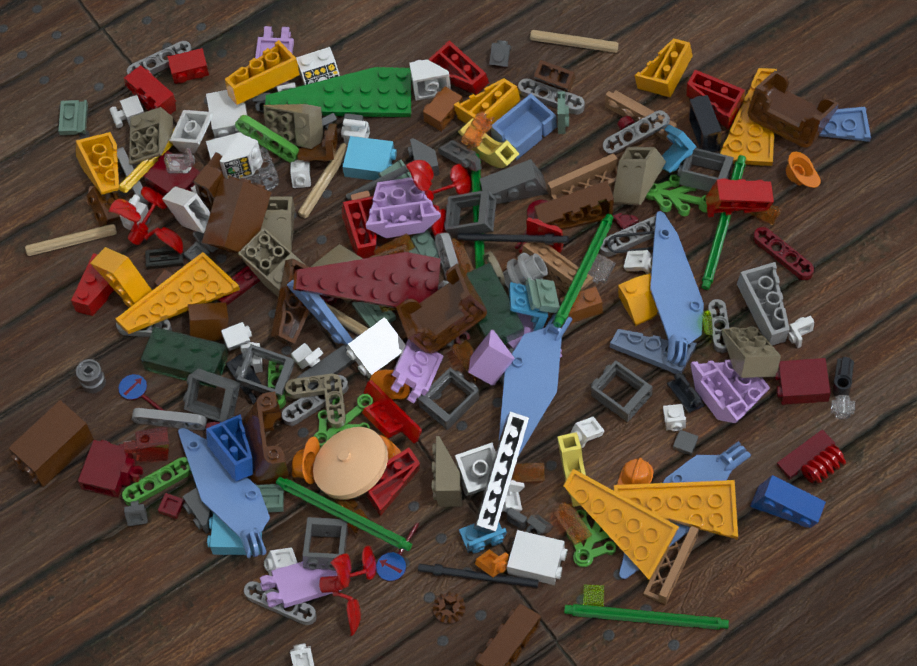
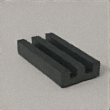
M173 248L145 250L146 268L149 270L184 266V252L180 254Z

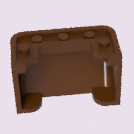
M775 70L756 86L748 108V117L753 122L801 147L807 148L815 142L837 111L839 103L832 99L824 98L816 106L787 91L789 85L787 77Z
M455 264L447 270L446 279L449 283L423 302L419 303L414 299H407L396 306L408 339L425 353L437 352L487 315V309L459 264Z
M275 391L260 395L243 420V427L253 463V474L250 475V478L255 485L276 484L279 477L291 480L283 450L278 446L267 447L265 432L274 431L275 422L282 420L281 409Z

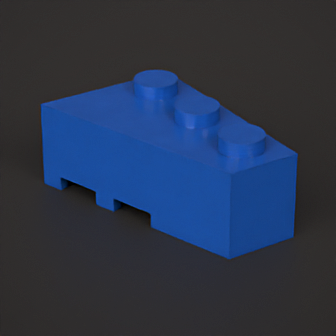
M241 414L206 429L207 446L235 482L253 474L252 455L248 440L246 439Z
M772 475L758 486L750 507L798 523L803 527L811 528L819 522L826 502Z

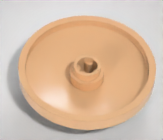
M353 427L340 431L326 441L319 450L313 465L314 480L318 487L331 498L344 500L360 496L370 490L382 477L388 462L387 446L382 438L369 428Z

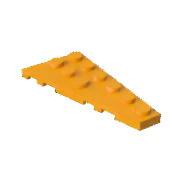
M758 68L749 92L745 96L743 105L720 154L734 157L733 164H735L739 155H743L746 157L745 164L773 165L774 132L753 122L748 117V108L756 86L772 72L777 71V69Z
M202 252L118 316L116 322L128 334H131L188 311V304L208 303L240 290V287Z
M573 469L564 484L566 490L650 580L677 533L679 526Z
M735 480L614 485L615 492L670 522L689 527L694 526L700 530L738 540Z

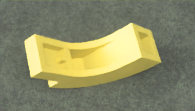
M473 118L458 131L470 144L468 147L479 154V158L494 167L504 168L519 155L508 140L502 143L495 141L485 133Z
M577 432L557 436L565 481L573 469L586 475L582 448ZM569 493L573 507L580 506L577 500Z

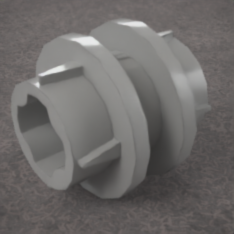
M521 253L518 256V260L511 259L507 262V270L503 272L505 284L509 288L511 282L526 285L527 278H531L534 281L535 279L543 280L548 270L545 262L538 254L534 253L530 256L527 253Z

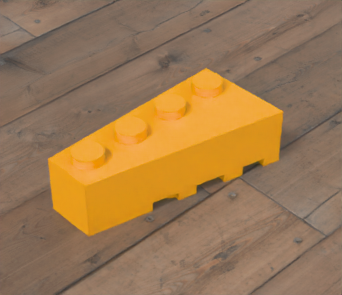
M280 40L274 43L275 46L273 48L264 50L262 56L250 60L248 66L239 68L225 78L228 96L236 105L300 75L297 58Z

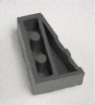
M531 159L480 178L482 190H488L496 197V204L548 194L544 175Z

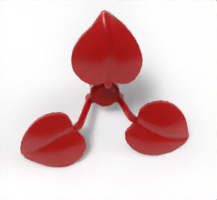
M415 160L406 164L416 187L420 191H425V195L431 201L434 199L433 194L455 187L458 195L466 194L471 189V176L468 170L461 164H456L451 168L450 178L453 184L433 191L428 190L432 185L431 180L434 176L430 164L424 160ZM433 205L436 211H439L441 217L431 225L436 237L437 234L448 233L444 228L447 212L444 209L440 210L439 206Z
M149 187L141 189V195L153 204L142 223L139 224L137 222L140 221L141 216L132 203L124 199H117L112 203L109 212L117 213L134 222L128 235V239L133 244L140 245L144 238L147 240L155 233L159 239L182 254L183 242L177 233L166 227L162 229L155 228L148 233V227L145 225L156 205L161 209L168 207L162 199L164 195Z
M370 545L365 546L362 552L363 570L350 573L351 560L349 555L346 553L340 554L330 562L335 568L337 576H323L319 581L322 593L333 592V596H339L348 600L347 615L350 625V636L355 634L360 625L361 609L357 599L339 593V590L349 586L350 577L366 573L368 580L374 578L376 574V559Z

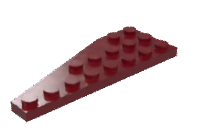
M403 252L298 269L294 273L293 290L396 308V306L407 299H414L421 303L438 291L441 259Z

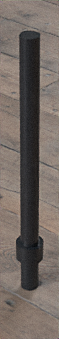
M458 233V241L528 242L554 245V243H568L569 236H554V234L548 233L545 235Z
M419 563L418 565L419 572L433 573L434 576L440 577L447 575L538 588L539 580L499 574L492 577L485 572L443 567L442 564H435L434 566Z

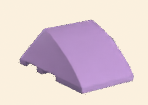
M412 177L377 182L366 228L385 238L424 233L441 217L439 211H436L432 201L425 195V191H420L416 187Z
M725 360V362L721 363L708 361V363L703 364L691 362L695 391L702 397V400L718 420L737 423L770 389L762 377L741 378L733 369L731 360Z

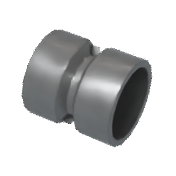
M93 359L83 360L76 368V374L82 388L88 393L101 391L105 386L106 379L99 363Z

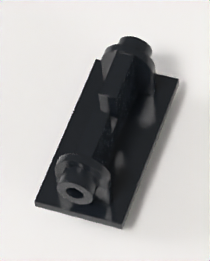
M680 372L675 374V380L667 383L688 413L705 406L701 401L702 397L696 393L693 387H690L684 374Z

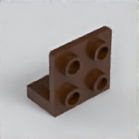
M329 124L328 130H325L324 133L325 139L312 149L300 147L297 159L305 162L312 160L324 162L334 160L338 145L337 124Z

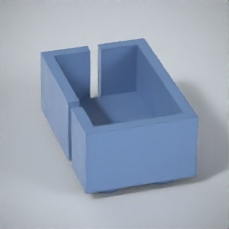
M530 94L491 125L492 139L501 143L508 140L519 153L515 158L517 160L541 141L542 135L546 137L557 128L556 115L534 95Z

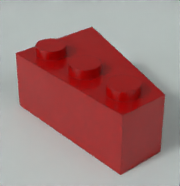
M450 40L428 59L449 72L450 84L477 95L489 84L486 73Z
M140 65L124 77L125 86L134 96H138L139 101L148 111L159 107L163 108L170 115L176 111L174 94L159 82L148 69Z
M717 179L705 197L708 217H714V213L725 212L726 215H732V211L743 210L744 213L768 211L774 202L771 182L763 180Z
M94 253L71 299L76 312L93 316L108 300V296L114 291L112 286L90 264L98 255Z
M410 447L389 459L382 477L370 490L365 492L380 517L420 470V462Z

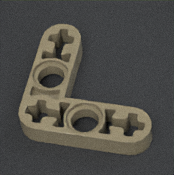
M337 374L296 378L286 383V393L292 399L325 395L327 417L331 427L340 428L345 424L346 416L342 383ZM332 380L335 381V391L331 389L330 384ZM316 382L319 386L316 390H310L308 388L309 384ZM302 384H304L306 391H303ZM292 386L297 387L296 392H292ZM332 397L340 399V402L336 405L329 403ZM338 410L339 421L336 422L334 420V411Z

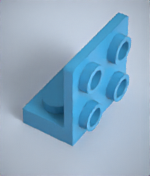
M668 125L664 130L668 134L666 137L673 145L662 155L666 161L662 169L671 173L680 166V163L685 158L691 156L696 146L683 131Z
M511 282L509 284L510 311L531 315L533 330L543 329L548 318V312L539 311L537 308L531 310L526 285Z
M499 522L496 532L491 534L473 529L474 524L459 529L467 552L472 551L473 554L483 551L484 547L489 544L492 546L501 544L507 533L505 528H501Z

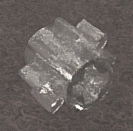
M839 395L836 397V400H832L831 413H835L836 418L848 419L850 414H854L855 401H850L849 396Z

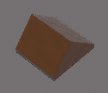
M188 304L190 342L224 341L221 330L228 328L227 304Z

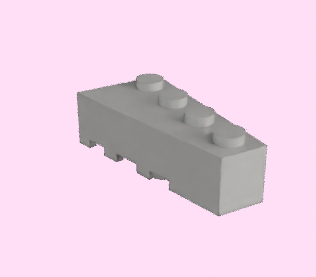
M776 262L740 272L737 286L760 332L771 345L785 342L790 330L786 310L783 305V295L780 291L779 276H777Z

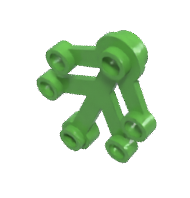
M671 175L666 182L660 184L653 183V186L646 195L647 199L655 200L663 212H669L673 203L681 216H688L690 206L683 204L681 201L698 204L701 211L707 212L705 199L707 195L700 198L684 194L689 191H696L697 189L688 186L678 187L680 185V177L677 175ZM670 187H678V188L673 189V190H670V191H669V190H665V189L670 188Z
M368 394L360 395L357 399L358 405L345 415L346 422L340 428L331 427L327 431L328 417L325 419L321 418L322 415H327V410H321L318 413L319 432L313 437H316L318 441L322 439L328 441L338 432L348 428L366 427L370 429L367 423H349L367 407L363 406V403L373 404L372 397ZM335 398L332 404L335 405L340 402V399ZM337 410V411H334V414H335L334 420H335L336 422L339 421L338 410ZM326 441L324 443H319L320 449L326 443Z
M577 510L575 512V520L580 523L587 539L583 547L579 539V530L576 527L568 528L567 537L572 540L576 549L573 555L575 564L580 567H587L592 564L595 557L603 554L613 555L616 552V545L614 542L608 541L604 546L592 549L594 543L608 539L610 536L605 531L600 532L601 527L596 521L591 529L587 521L586 512L584 510ZM582 514L584 518L579 519L577 516ZM571 531H575L577 534L575 536H571L569 533ZM612 546L613 550H607L606 547ZM581 556H586L587 559H586V560H581L580 557H581Z

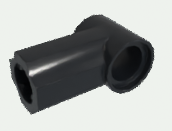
M849 357L837 359L832 392L839 399L847 398L851 390L854 361Z

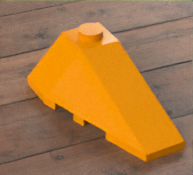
M111 132L76 140V157L100 194L119 190L117 144Z
M651 273L635 277L618 285V296L635 326L653 319L658 312L650 290Z

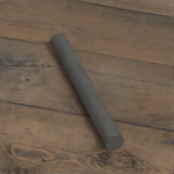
M404 165L346 194V197L350 201L352 194L371 191L376 188L377 182L393 180L409 172V170Z

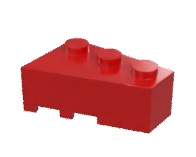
M694 70L687 83L686 96L693 99L697 96L708 95L718 122L729 129L743 105L745 90Z
M374 196L343 202L342 217L353 252L362 259L371 258L375 255L377 233L366 228Z

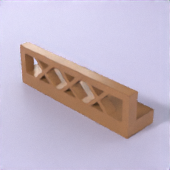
M616 90L614 93L608 91L605 95V107L623 117L631 116L634 122L654 113L651 109ZM659 115V119L656 122L662 124L665 117ZM649 120L652 123L653 128H655L656 126L654 125V123L656 122ZM672 121L669 122L668 125L677 128L676 123ZM647 123L641 125L642 128L649 130ZM665 128L654 133L660 138L668 140Z
M613 153L548 182L550 197L554 200L557 199L556 196L559 194H571L577 186L584 187V189L593 186L589 184L593 179L601 180V182L608 180L609 186L614 185L616 177L611 179L606 177V175L613 170L617 174V157Z
M527 242L524 244L522 253H527L530 256L534 253L538 254L545 262L548 270L544 278L554 281L557 288L567 293L579 267L549 245H545V243ZM587 274L580 291H583L592 283L593 277Z
M691 526L683 543L678 544L676 541L674 543L675 546L668 547L644 591V596L662 604H667L698 538L699 528ZM677 549L678 555L676 559L669 561L668 552ZM669 566L670 572L668 576L661 578L660 569ZM661 584L662 589L659 595L650 592L652 586Z

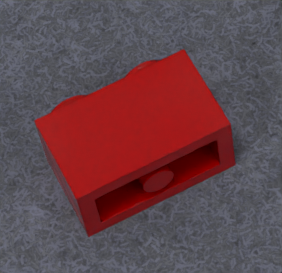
M203 48L168 56L174 84L209 76Z

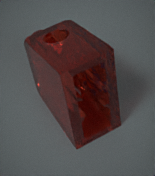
M167 426L135 432V441L124 442V453L136 452L137 461H168L169 440Z

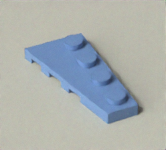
M866 108L837 109L819 136L870 142L871 135Z
M294 280L287 284L290 290L332 335L331 337L336 343L348 345L353 341L319 294L293 290Z

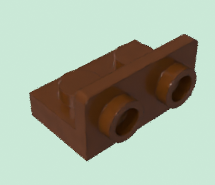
M93 187L87 194V201L91 205L95 219L100 227L105 226L108 222L121 219L119 214L109 212L112 203L119 199L116 191L101 195L98 189Z

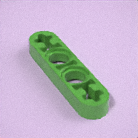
M241 115L235 122L236 129L242 134L257 140L258 144L288 162L296 161L299 148L247 115ZM256 131L261 132L263 137L258 135ZM272 141L277 142L279 146L274 145Z
M181 457L144 477L139 482H135L125 488L122 493L124 502L131 506V501L139 500V503L188 477L192 472L187 458ZM182 464H184L187 467L186 470H183L181 468ZM174 468H175V470H176V472H177V474H178V475H176V476H175V473H174V471H173ZM164 473L172 474L171 479L168 481H163L161 477ZM146 483H154L152 490L147 491L144 489ZM138 488L141 489V491H142V493H143L142 495H141L140 492L138 491ZM130 493H132L135 496L134 499H131L129 497Z

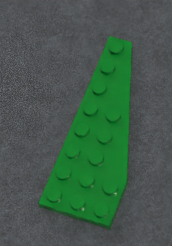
M373 67L266 95L265 105L308 104L321 107L322 116L334 113L335 116L354 114L374 117H411L410 68Z

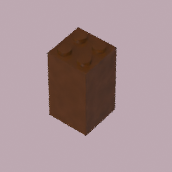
M229 176L228 179L221 178L202 243L238 254L260 232L272 192L265 190L264 185L252 184L251 180L245 178L239 179Z
M59 400L9 447L12 454L10 458L16 463L15 466L20 472L23 473L25 471L29 475L28 478L35 485L39 483L44 488L94 438L87 423Z

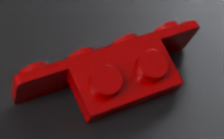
M372 380L368 381L364 394L372 397L373 404L365 407L362 414L387 438L402 431L413 443L418 442L422 432L418 424L384 393L379 386Z

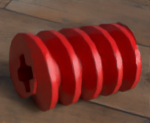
M831 443V446L826 447L825 451L819 452V456H814L813 460L807 461V465H802L801 471L809 482L814 483L816 481L818 484H821L820 476L827 479L828 475L826 472L833 475L834 470L832 467L839 470V463L844 466L846 461L840 449Z

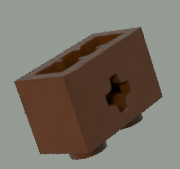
M540 60L534 74L535 81L569 93L576 78L573 71Z

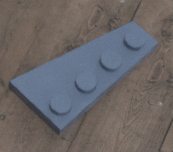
M618 329L610 342V348L677 374L680 372L682 374L696 348V343L692 342L687 347V362L685 366H681L679 363L673 364L672 361L667 362L669 340L660 339V336L653 335V337L643 336V333Z

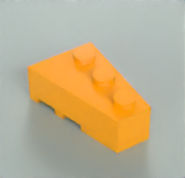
M673 38L658 52V56L653 61H649L646 64L647 67L635 74L637 88L671 97L693 56L690 42Z
M503 78L484 88V91L476 96L472 94L468 100L462 103H455L454 108L459 120L467 123L473 118L486 133L492 124L520 101L517 86Z
M105 247L90 263L123 298V302L129 308L152 291L131 260L125 255Z

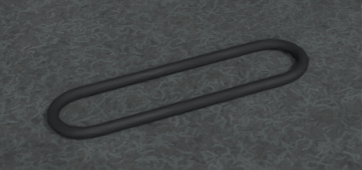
M655 231L613 235L608 240V249L613 253L653 250V247L616 251L611 248L610 242L616 237L654 234Z

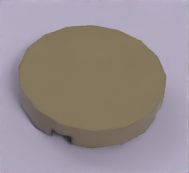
M489 251L483 254V260H487L488 263L485 268L492 282L497 288L505 286L503 272L493 253Z

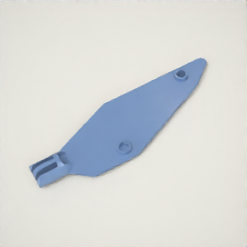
M659 211L656 213L650 290L669 340L667 362L672 361L673 364L679 363V365L685 366L688 345L702 335L704 303L679 236L666 215Z
M554 313L545 328L524 334L512 353L515 359L505 370L499 440L509 412L529 417L518 456L557 393L561 339L572 321L571 317H568L561 329L553 325L555 315L557 314Z
M186 428L179 429L178 434L201 501L241 539L247 558L251 557V552L253 557L258 556L259 550L261 555H265L266 549L261 538V532L268 523L270 516L260 489L247 477L235 482L207 446L206 439Z
M738 441L720 455H696L666 477L663 483L725 481L732 470L750 458L751 454ZM672 522L679 526V529L669 547L686 535L690 527ZM624 553L619 574L622 579H627L638 571L639 568Z

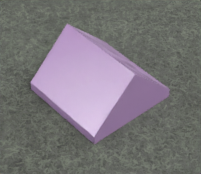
M494 330L488 333L472 354L468 371L491 385H495L515 359Z

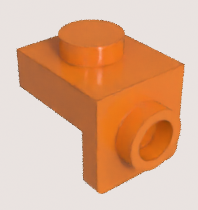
M489 549L476 559L475 565L490 576L495 577L507 569L509 555L505 552L498 556Z

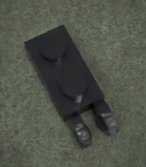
M243 354L226 362L227 368L236 381L235 374L238 366L242 367L244 362L242 360ZM249 366L245 379L261 384L253 369ZM240 385L243 393L254 404L256 397L251 392L253 390Z

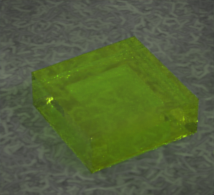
M709 310L703 311V330L706 335L713 334L712 315Z
M584 585L583 605L604 607V585Z

